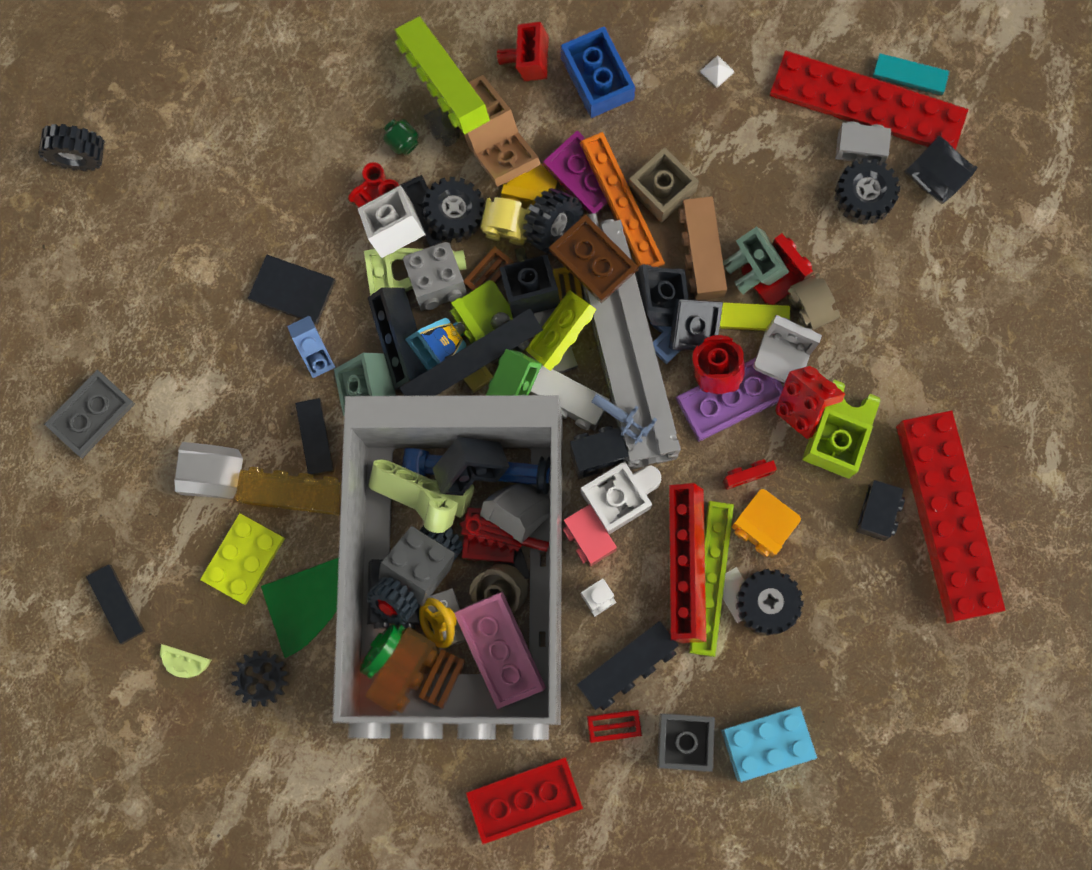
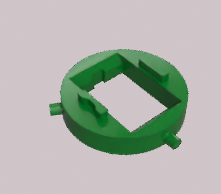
M392 624L382 633L379 632L377 637L370 643L371 648L364 657L359 671L371 679L389 659L398 645L405 628L402 625L398 628Z

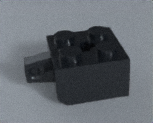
M524 247L515 249L517 262L499 266L512 318L517 317L528 309H531L533 313L556 308L560 303L548 255L544 254L528 259Z

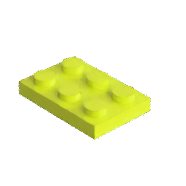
M569 290L542 326L543 331L536 334L525 350L551 371L554 366L560 363L563 354L577 340L578 334L591 321L597 309Z
M239 513L200 580L246 605L285 538Z

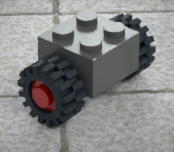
M424 525L420 530L411 526L381 562L379 580L367 594V602H370L371 608H375L374 612L376 614L380 613L382 615V619H388L389 623L392 624L394 622L397 626L400 624L404 625L416 611L418 604L423 606L451 570L453 562L463 549V546H461L462 541L457 540L459 536L453 534L451 528L443 533H434L427 530Z

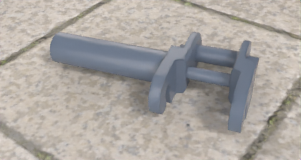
M598 394L592 400L593 404L627 424L625 428L621 427V436L627 434L635 440V445L643 441L641 437H646L657 421L654 418L648 427L643 428L633 421V416L637 412L638 406H635L633 411L627 414ZM631 425L641 430L639 436L629 430Z

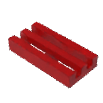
M639 710L587 716L590 743L642 736ZM628 716H634L635 720L593 726V721ZM636 727V732L598 737L594 735L595 731Z

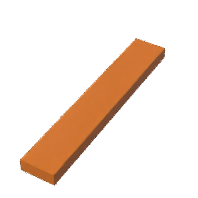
M601 132L581 140L580 145L615 220H621L627 245L637 266L640 267L642 264L651 265L652 267L663 266L665 262L604 133Z

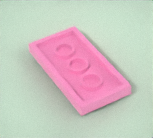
M503 591L455 612L459 626L497 709L545 690L546 686Z

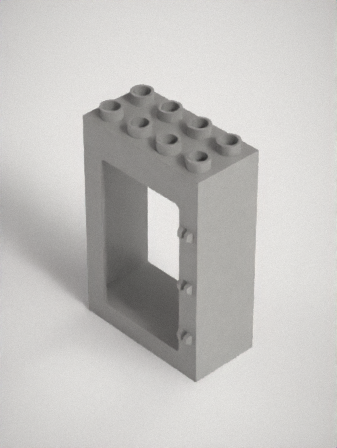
M558 395L345 396L333 722L349 723L348 738H390V725L403 724V738L443 739V724H458V739H496V725H513V739L549 740V725H561L563 418ZM457 437L501 442L502 448H528L531 450V464L538 465L541 456L544 457V460H547L548 457L551 458V482L547 496L551 499V515L530 535L532 538L549 542L546 552V567H540V552L545 551L530 548L529 651L546 686L544 691L497 709L482 674H460L444 709H441L419 698L429 674H393L387 669V661L371 679L359 671L364 657L371 648L370 643L377 637L379 632L382 633L385 630L374 629V624H367L368 562L371 559H385L390 553L392 499L371 490L368 484L373 462L379 459L393 462V451L397 448H449ZM540 632H546L545 647H539ZM441 674L436 675L427 696H431ZM447 674L435 700L440 701L452 674Z

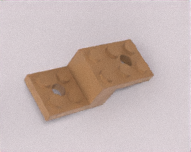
M482 75L470 81V85L485 103L490 121L464 136L470 151L496 186L507 183L515 177L541 165L538 156L518 132L511 109L487 79Z

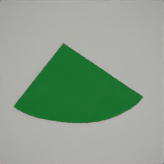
M339 557L261 586L284 658L297 653L307 646L336 613Z

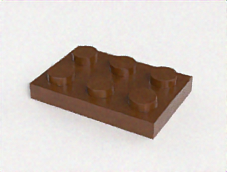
M586 214L549 247L552 255L601 304L639 268Z

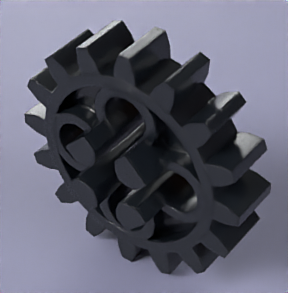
M257 650L253 651L252 658L247 654L243 655L245 662H237L236 665L240 669L239 671L232 672V675L237 677V681L231 684L232 686L239 687L235 695H244L243 703H248L252 700V707H257L259 701H261L263 707H268V700L277 703L276 695H285V692L281 689L282 686H289V682L284 681V677L288 676L289 672L282 671L286 663L284 661L277 663L279 658L277 654L269 658L270 653L264 650L262 656H260ZM271 663V671L265 673V665ZM253 667V672L262 674L263 678L267 681H273L275 688L269 691L268 685L258 683L256 677L246 674L247 668ZM252 685H256V693L250 694L249 688Z

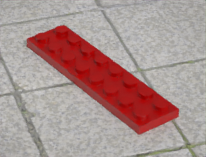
M787 50L784 52L770 93L771 97L848 122L854 121L860 125L867 126L878 124L884 126V128H891V136L925 147H929L937 136H941L955 150L969 110Z

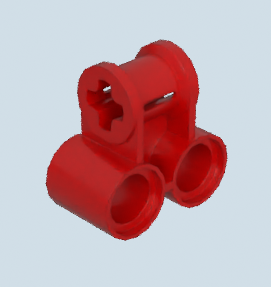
M370 162L362 170L364 182L349 194L348 200L360 208L386 194L388 191L397 188L399 184L395 180L386 179L384 169L379 163ZM373 174L380 175V177L376 180L369 179V177Z

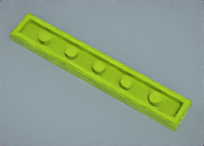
M708 501L704 529L706 642L690 643V654L716 656L734 504Z

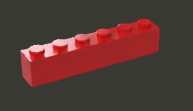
M695 483L669 485L671 640L680 643L706 642L704 489Z

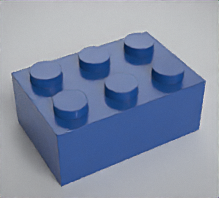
M605 26L561 45V60L590 118L634 100L635 85Z

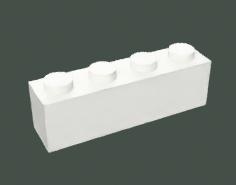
M543 365L529 395H558L562 418L566 419L568 416L576 420L575 424L585 430H589V428L595 430L605 413L603 409L592 403L594 396L598 394L607 401H610L605 396L553 369L550 371Z

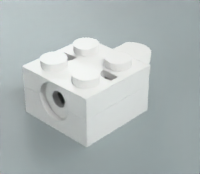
M624 461L581 487V494L587 504L591 505L608 534H611L651 509L652 503L648 499L647 494L659 487L661 474L653 466H645L633 474Z

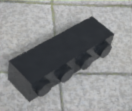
M382 287L367 299L394 389L400 390V387L428 370L405 340L418 331L405 288Z
M658 621L580 681L577 687L594 710L600 707L604 711L615 702L612 698L620 691L625 695L636 686L633 682L639 676L645 679L657 669L654 665L662 659L666 663L677 654L674 649L679 645L676 641L671 640V634L661 621Z

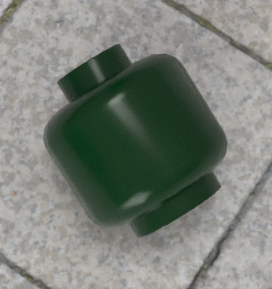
M393 119L384 127L386 133L383 140L396 155L404 154L407 156L419 145L417 141L419 134L407 120L401 119L396 121Z

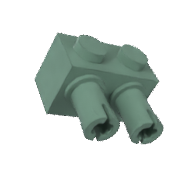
M757 226L736 240L740 250L726 260H723V265L727 266L726 270L730 274L747 262L752 266V271L734 281L736 286H739L738 289L743 295L760 282L770 286L790 272L765 231Z

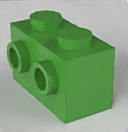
M506 349L499 359V366L494 377L489 382L486 396H528L542 364L519 351Z

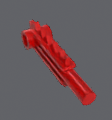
M477 514L473 517L466 515L465 521L459 523L463 528L461 535H466L469 541L477 537L479 544L486 539L489 546L497 542L499 549L507 545L509 552L513 549L518 552L522 546L547 552L549 547L548 541L527 537L520 543L494 523H490L485 518L480 520Z

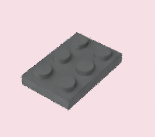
M97 369L44 425L83 459L135 403Z

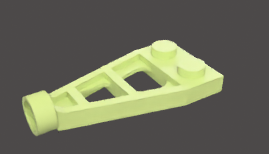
M400 248L381 258L376 249L365 250L364 255L370 296L382 287L405 288L406 292L413 289L409 277L400 281L394 279L392 263L395 260H403L404 256L423 249ZM464 250L454 251L453 254L459 270H466Z

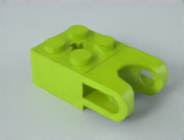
M834 379L832 382L844 392V383ZM870 394L862 401L860 407L850 406L844 398L840 403L825 407L813 437L809 438L802 460L848 479L855 475L859 470L873 428L872 425L880 404V397Z

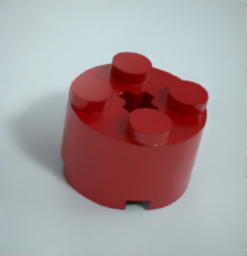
M714 335L704 339V342L699 347L697 345L694 349L692 357L694 375L700 389L713 394H724L738 390L745 375L742 347L733 342L732 338L724 335Z

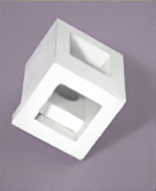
M604 579L581 592L582 598L594 617L616 604L614 594Z

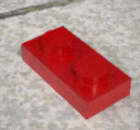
M765 459L752 463V468L742 470V467L728 471V476L723 480L726 490L773 475L777 471L774 460L766 462Z

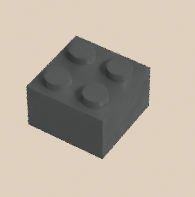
M659 714L657 768L712 772L715 717Z

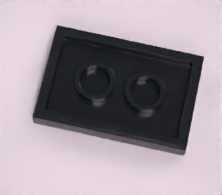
M266 254L248 299L251 302L299 319L310 315L313 323L318 325L336 280L333 277Z

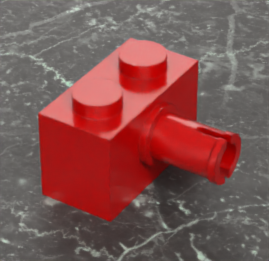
M541 21L518 24L517 48L497 50L499 65L516 63V69L524 82L547 79L549 36Z

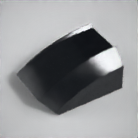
M642 264L638 271L635 272L645 313L652 325L672 327L675 298L688 299L685 269H668Z

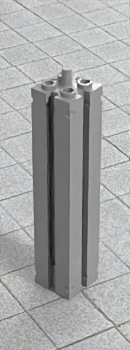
M596 214L587 215L599 227ZM614 219L602 221L599 228L631 259L621 220L614 221ZM635 273L602 304L581 284L585 301L597 309L590 322L611 403L627 414H630L634 407L638 406L639 408L633 416V421L643 428L648 427L654 418L657 419L648 435L641 437L643 439L641 443L638 442L635 445L633 438L627 434L623 435L629 456L628 461H626L627 466L630 470H634L649 464L676 460L681 447L677 439L673 416ZM615 418L617 428L626 427L627 424ZM633 425L629 427L630 431L639 436L641 430Z

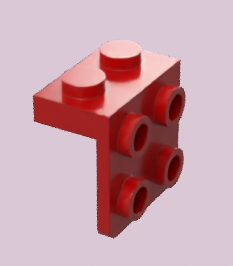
M783 233L774 238L772 244L790 272L770 286L760 282L753 287L767 305L777 304L789 295L788 290L790 286L809 278L813 272L810 261L797 252L793 240L789 237L786 238ZM750 263L742 268L741 273L743 276L752 271Z
M811 366L789 371L775 411L778 416L803 437L809 439L813 437L824 408L842 402L845 393L835 383L821 375L816 368Z

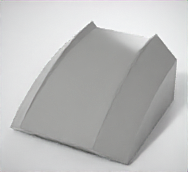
M182 442L178 449L174 479L175 492L187 496L232 499L240 487L243 457L239 449Z
M516 483L503 487L483 502L480 516L491 521L522 543L551 515V499L542 492L538 494L537 489L530 484Z

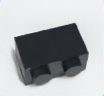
M873 480L868 485L855 532L883 541L889 539L891 535L894 536L899 523L895 521L897 512L902 511L905 503V497H902L904 489Z

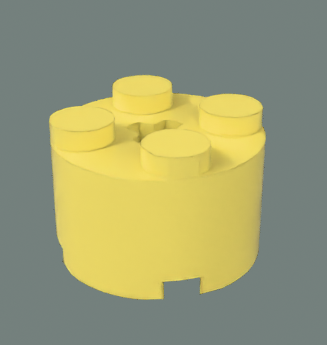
M495 197L494 202H492L490 198H487L480 229L486 233V238L499 241L500 237L509 238V242L512 244L523 245L526 240L523 235L526 232L523 229V224L527 223V220L524 218L531 210L521 208L522 203L515 200Z

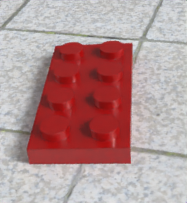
M566 757L466 793L482 845L583 809Z

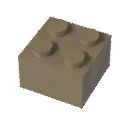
M664 147L629 178L628 186L632 194L662 223L683 204V200L689 199L696 193L699 180Z

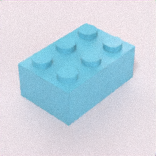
M800 706L721 730L736 779L739 782L817 759Z

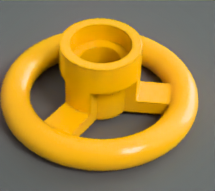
M428 598L424 605H420L419 620L422 630L433 645L439 648H447L454 640V627L457 623L455 613L451 608L445 607L439 600ZM429 606H433V607H435L438 611L435 612V613H432V612L428 609V607H429ZM428 621L431 623V626L434 629V633L432 632L428 624ZM447 630V635L444 640L442 632Z

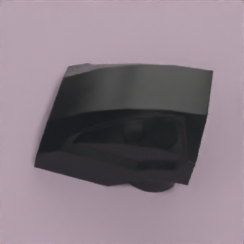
M937 136L930 146L904 172L921 189L930 194L940 204H943L972 177L978 167L972 165L961 156L944 138Z

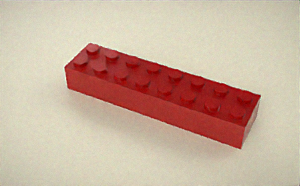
M953 411L901 421L896 426L947 624L1006 611Z

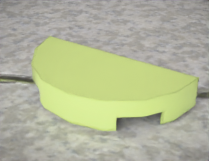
M161 644L160 657L162 658L163 665L169 673L176 677L191 678L198 676L207 669L212 661L211 659Z

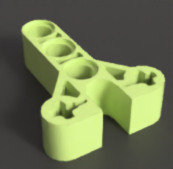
M383 459L373 462L368 484L371 490L415 509L424 520V527L434 533L445 532L453 525L455 516L461 518L467 513V507L470 506L474 486L471 485L463 496L441 494L436 480L429 479Z

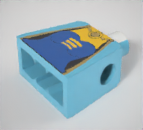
M443 318L419 329L405 340L425 368L429 370L466 348V343L461 337L466 329L460 322H455L452 325L448 318Z

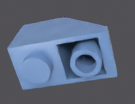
M310 315L287 326L313 378L335 368Z

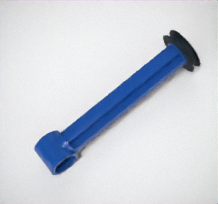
M406 448L404 449L402 467L425 477L427 475H434L433 467L442 456L430 455L428 451ZM541 456L538 465L508 462L510 467L498 480L501 482L536 485L538 494L542 490L547 495L551 482V458L548 457L547 460H544V457Z

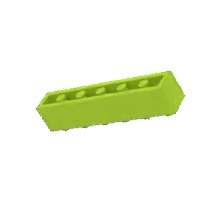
M420 16L395 29L398 37L395 43L399 51L406 53V59L412 68H417L416 72L422 83L425 81L428 83L426 86L432 97H438L437 101L443 112L448 111V117L455 128L459 126L465 135L490 121L485 103Z

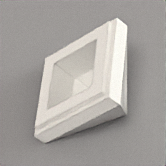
M718 55L700 71L716 88L734 73Z

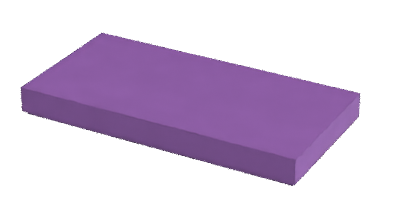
M754 358L744 363L745 375L738 390L724 394H713L704 392L700 389V386H697L676 396L675 399L695 437L700 442L777 404L783 390L780 381L756 371L753 367L756 359Z

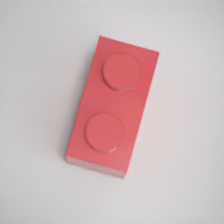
M590 504L564 520L565 527L562 530L569 542L574 540L579 549L575 551L583 564L588 562L591 567L617 550L615 543Z

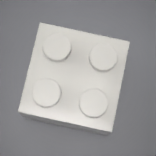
M401 185L358 208L368 240L381 258L394 253L396 250L425 235L414 205Z

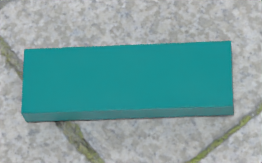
M879 53L872 78L942 96L945 92L949 71Z

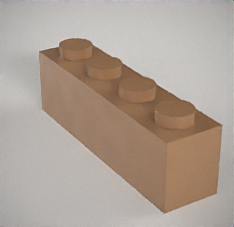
M713 196L683 200L682 208L678 209L679 222L684 223L685 232H682L683 247L687 246L688 255H685V264L687 270L691 269L692 278H689L690 293H694L695 300L725 297L727 285Z

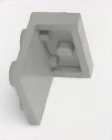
M448 242L404 256L403 261L421 311L435 309L441 304L453 302L467 295L463 278Z
M776 315L765 330L753 367L756 371L785 383L789 371L807 366L810 354L820 343L822 335L810 328H805L791 322L787 318Z

